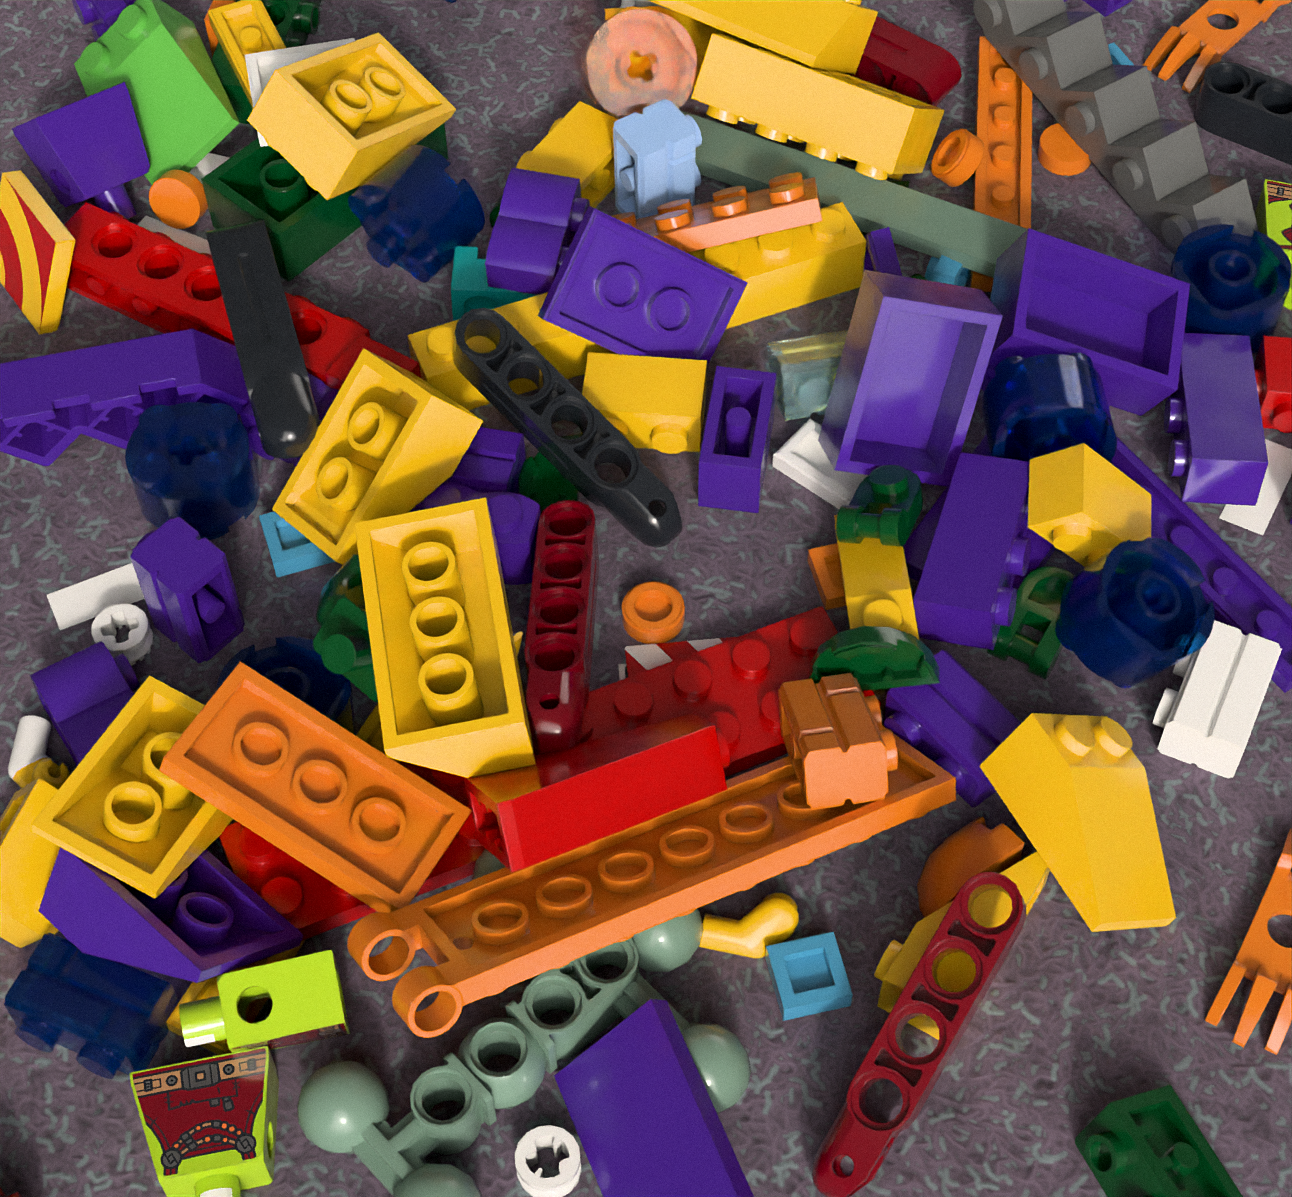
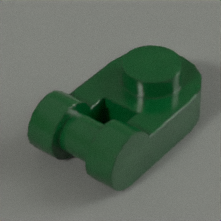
M884 465L874 469L859 484L849 505H842L839 509L836 522L839 542L860 544L864 538L880 539L882 545L904 546L923 507L921 480L918 475L899 465Z
M1054 566L1041 567L1030 572L1017 591L1016 608L1011 626H1000L994 650L987 649V654L1006 661L1008 657H1012L1029 665V673L1046 680L1080 616L1085 594L1079 579L1066 569ZM1024 625L1044 633L1040 642L1020 634Z

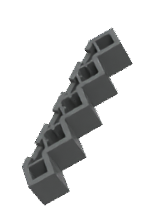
M974 0V14L978 23L982 26L984 36L1076 144L1089 155V159L1172 254L1207 259L1259 231L1246 178L1209 174L1196 121L1160 119L1147 66L1113 65L1099 12H1066L1063 0Z

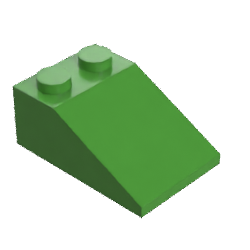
M136 0L132 5L127 6L120 13L117 21L96 42L89 44L82 52L81 57L74 63L87 97L125 82L150 164L149 172L144 175L151 185L170 170H183L189 173L240 123L194 23L162 0Z

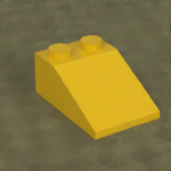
M378 32L275 69L247 121L265 138L270 147L278 151L305 178L310 187L318 191L326 200H329L364 184L450 119L456 108Z
M363 348L320 423L313 441L303 453L272 510L334 561L343 565L352 554L358 555L354 523L404 514L412 510L453 475L465 452L470 447L483 420L414 373Z
M149 675L32 822L31 832L156 899L222 834L226 826L233 820L227 814L159 771L163 757L205 705Z
M1031 713L980 764V768L1092 932L1169 925L1176 919L1145 767L1131 749L1133 745L1131 737L1119 723L1108 718V716Z

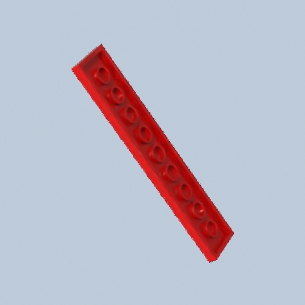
M823 606L592 690L589 692V699L584 708L582 734L579 743L694 713L715 724V727L719 728L726 738L730 753V765L724 768L725 777L784 755L788 752L781 735L778 689H780L784 682L809 679L810 661L819 646L836 635L838 631ZM873 690L862 691L864 697L875 695ZM528 714L527 717H528L529 728H530V734H531V732H532V720H531L530 714ZM404 761L398 762L470 809L462 776ZM471 813L415 897L473 874L476 860L485 847L477 841ZM239 822L227 825L219 836L220 844L231 871L304 935L302 941L377 912Z

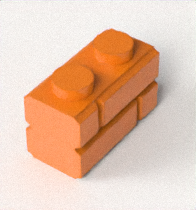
M851 673L821 677L820 682L817 684L812 679L782 683L780 689H778L781 735L806 804L812 810L843 806L846 799H850L853 804L884 800L886 793H888L887 771L897 770L898 756L892 731L890 729L882 730L881 711L877 697L875 695L864 697L857 678H854Z

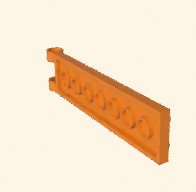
M882 725V730H888ZM893 733L897 748L898 768L897 770L887 771L888 793H886L884 800L853 804L850 799H846L843 806L812 810L806 804L790 757L787 756L726 780L728 790L525 869L511 872L505 867L393 912L369 914L359 920L350 931L347 948L351 957L364 973L376 981L391 980L402 974L411 964L415 951L423 948L438 966H421L407 972L394 988L392 1005L397 1014L415 1035L423 1038L436 1037L449 1030L456 1023L461 1014L462 1007L486 996L499 994L517 983L551 969L564 967L572 960L613 943L626 941L644 930L673 918L688 915L704 905L738 891L748 890L757 883L795 867L808 865L819 857L853 843L863 842L872 835L908 820L923 817L932 810L956 801V777ZM393 936L391 944L385 951L376 956L369 957L372 948L380 940ZM439 991L437 998L430 1006L415 1012L419 1003L426 996Z

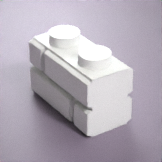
M1213 619L1209 622L1206 621L1199 641L1186 637L1173 670V674L1184 677L1179 692L1166 687L1152 723L1164 728L1157 748L1159 752L1189 764L1195 763L1197 767L1220 776L1233 778L1282 648H1280L1279 643L1251 633L1243 635L1240 629Z

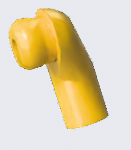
M775 892L767 895L759 905L741 920L705 914L703 920L704 930L699 947L754 959L763 958L766 954V946L783 943L796 930L799 923L797 905L789 895Z

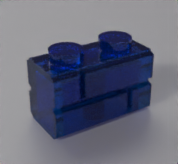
M48 933L43 935L28 959L26 970H21L7 992L4 1006L17 1026L14 1030L15 1034L25 1043L48 1053L52 1052L56 1044L78 1053L76 1060L87 1070L101 1077L113 1079L117 1071L130 1075L131 1072L148 1068L159 1049L160 1042L164 1040L169 1032L166 1021L179 1003V1000L171 983L129 965L82 953L69 940Z

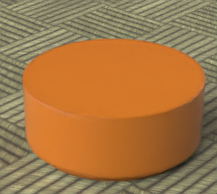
M1059 123L1049 126L1041 134L1037 156L1040 164L1048 171L1057 175L1072 176L1084 172L1090 166L1092 161L1089 159V155L1076 144Z
M962 128L951 132L943 139L934 153L931 164L932 174L950 187H957L963 184L972 176L981 162L984 153L983 141L967 129Z
M183 170L167 171L153 183L149 191V203L154 214L163 223L172 228L186 229L193 226L206 213L208 208L202 183L195 176Z
M649 581L634 586L625 595L622 602V623L626 632L636 641L644 644L666 643L675 638L683 628L685 620L684 600L674 587L663 582Z

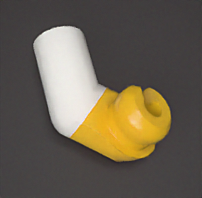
M24 716L20 718L8 765V774L21 788L40 778L59 790L70 776V772L64 762L58 766L51 758L45 755L52 725L42 717Z

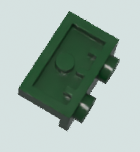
M1171 1085L1110 1102L1075 1138L1076 1147L1107 1197H1243Z

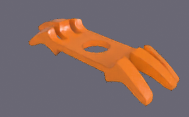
M1208 0L1180 26L1172 25L1152 50L1143 66H1147V69L1152 71L1174 48L1158 74V78L1167 81L1188 59L1200 53L1182 86L1184 91L1191 93L1200 83L1209 66L1220 62L1222 56L1260 21L1265 23L1279 6L1289 4L1292 0H1264L1262 3L1257 2L1258 0ZM1215 14L1228 15L1236 21L1237 26L1228 30L1213 27L1207 18Z
M1290 828L1268 887L1240 950L1205 1018L1206 1022L1217 1026L1242 978L1245 977L1252 980L1253 983L1232 1040L1233 1043L1244 1048L1273 992L1282 994L1283 998L1264 1048L1276 1055L1292 1021V948L1276 943L1271 938L1267 925L1268 921L1274 916H1292V872L1290 871L1292 868V828Z

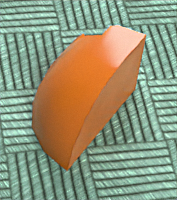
M978 817L947 837L926 860L917 883L919 909L924 918L952 902L960 888L969 878L983 872L1001 873L1018 863L1021 858L1024 842L1003 823L990 830L986 827L984 817Z

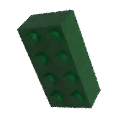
M445 123L361 186L329 200H326L318 191L310 187L305 178L278 151L270 146L260 147L259 138H257L201 179L212 225L214 228L219 229L263 218L279 275L289 282L449 159Z

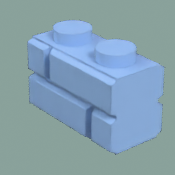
M663 99L643 108V114L634 112L615 121L613 142L615 206L621 213L635 212L636 219L658 214V206L675 200L690 199L691 206H694L695 188L701 185V175L695 163L696 148L702 144L701 132L695 120L688 114L684 115L672 101Z

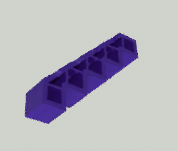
M188 329L0 363V452L42 466H50L80 434L131 451L166 418L216 435L250 403L236 346L195 329Z

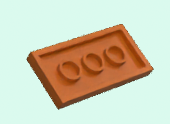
M800 172L772 178L768 181L770 188L747 193L746 186L722 189L712 194L714 201L691 206L690 199L667 202L657 207L658 214L636 219L635 212H625L612 216L686 253L822 221L816 179L812 177L803 180L802 173Z
M241 661L163 757L159 769L164 775L377 912L390 913L411 904L472 811Z

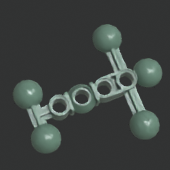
M485 848L476 860L471 880L505 868V866ZM696 909L688 915L673 918L644 930L626 941L613 943L572 960L564 967L551 969L539 974L526 987L519 1004L512 1000L505 1006L507 1018L491 1017L473 1026L461 1042L457 1057L450 1052L443 1058L444 1066L433 1067L419 1076L414 1082L410 1093L412 1111L393 1127L386 1122L390 1110L388 1091L375 1072L357 1061H333L314 1070L302 1086L297 1103L298 1123L307 1139L329 1153H355L393 1197H483L475 1181L460 1169L451 1164H424L422 1159L432 1151L449 1155L460 1153L470 1147L478 1137L481 1124L485 1122L488 1126H491L497 1121L495 1109H512L530 1100L542 1083L545 1071L551 1074L558 1068L557 1061L568 1059L577 1054L617 1018L622 1016L626 1019L648 1000H665L639 974V967L647 972H670L688 963L700 945L704 930L699 910ZM603 965H614L624 970L620 976L608 980L597 978L591 974L596 968ZM669 1004L717 1114L735 1106L748 1088L751 1075L748 1053L737 1035L718 1024L695 1023L691 1025ZM553 1009L565 1010L572 1015L568 1021L554 1026L544 1024L538 1020L543 1013ZM507 1054L519 1060L513 1068L505 1072L497 1073L489 1071L484 1067L487 1061L496 1055ZM451 1100L459 1102L464 1106L457 1116L449 1120L441 1121L429 1116L432 1108L443 1101Z

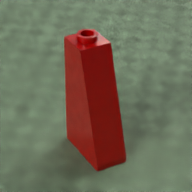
M694 713L579 743L568 750L535 755V765L470 778L463 777L469 806L472 810L471 815L477 841L506 868L514 872L728 790L724 768L730 765V753L723 732L716 728L715 724Z

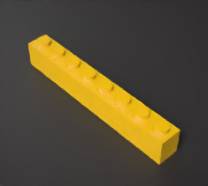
M843 202L821 208L822 221L688 252V254L748 282L726 329L861 286L867 241ZM548 292L491 309L502 315L566 379L585 374L588 352L617 354L540 318L538 313ZM460 319L407 335L411 359L419 362L421 378L467 410L491 404L459 372L454 364L452 356L454 335L457 322ZM474 336L465 342L470 349L478 353H489L496 349L494 342L484 336ZM517 378L508 383L511 390L518 395L538 389L534 382L525 378Z

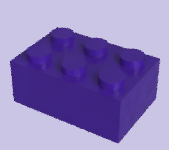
M1028 228L996 260L990 301L1003 317L988 366L1142 416L1178 390L1190 283Z
M865 270L818 438L834 470L870 475L878 467L899 465L917 474L921 483L950 486L1003 317L981 289Z

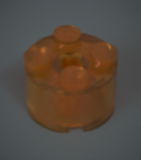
M629 9L602 22L588 38L580 58L582 82L587 95L600 111L617 119L626 117L634 112L643 114V108L663 99L672 101L679 109L689 98L694 85L697 66L696 49L688 32L673 17L651 9ZM631 53L636 58L646 56L649 59L650 64L644 69L648 77L645 81L640 76L630 78L627 69L631 66L628 56Z

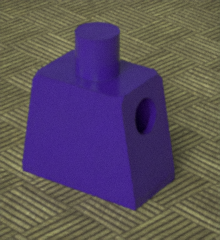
M125 82L12 128L15 137L60 204L67 207L93 197L96 206L107 212H117L126 219L137 215L123 183L148 173L150 164Z

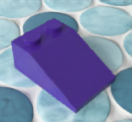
M60 847L38 910L82 953L195 983L298 947L304 936L207 849L154 899Z

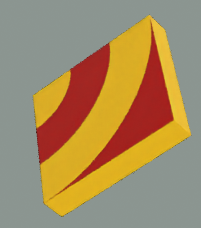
M21 170L3 172L0 182V282L39 335L52 333L58 330L75 239Z

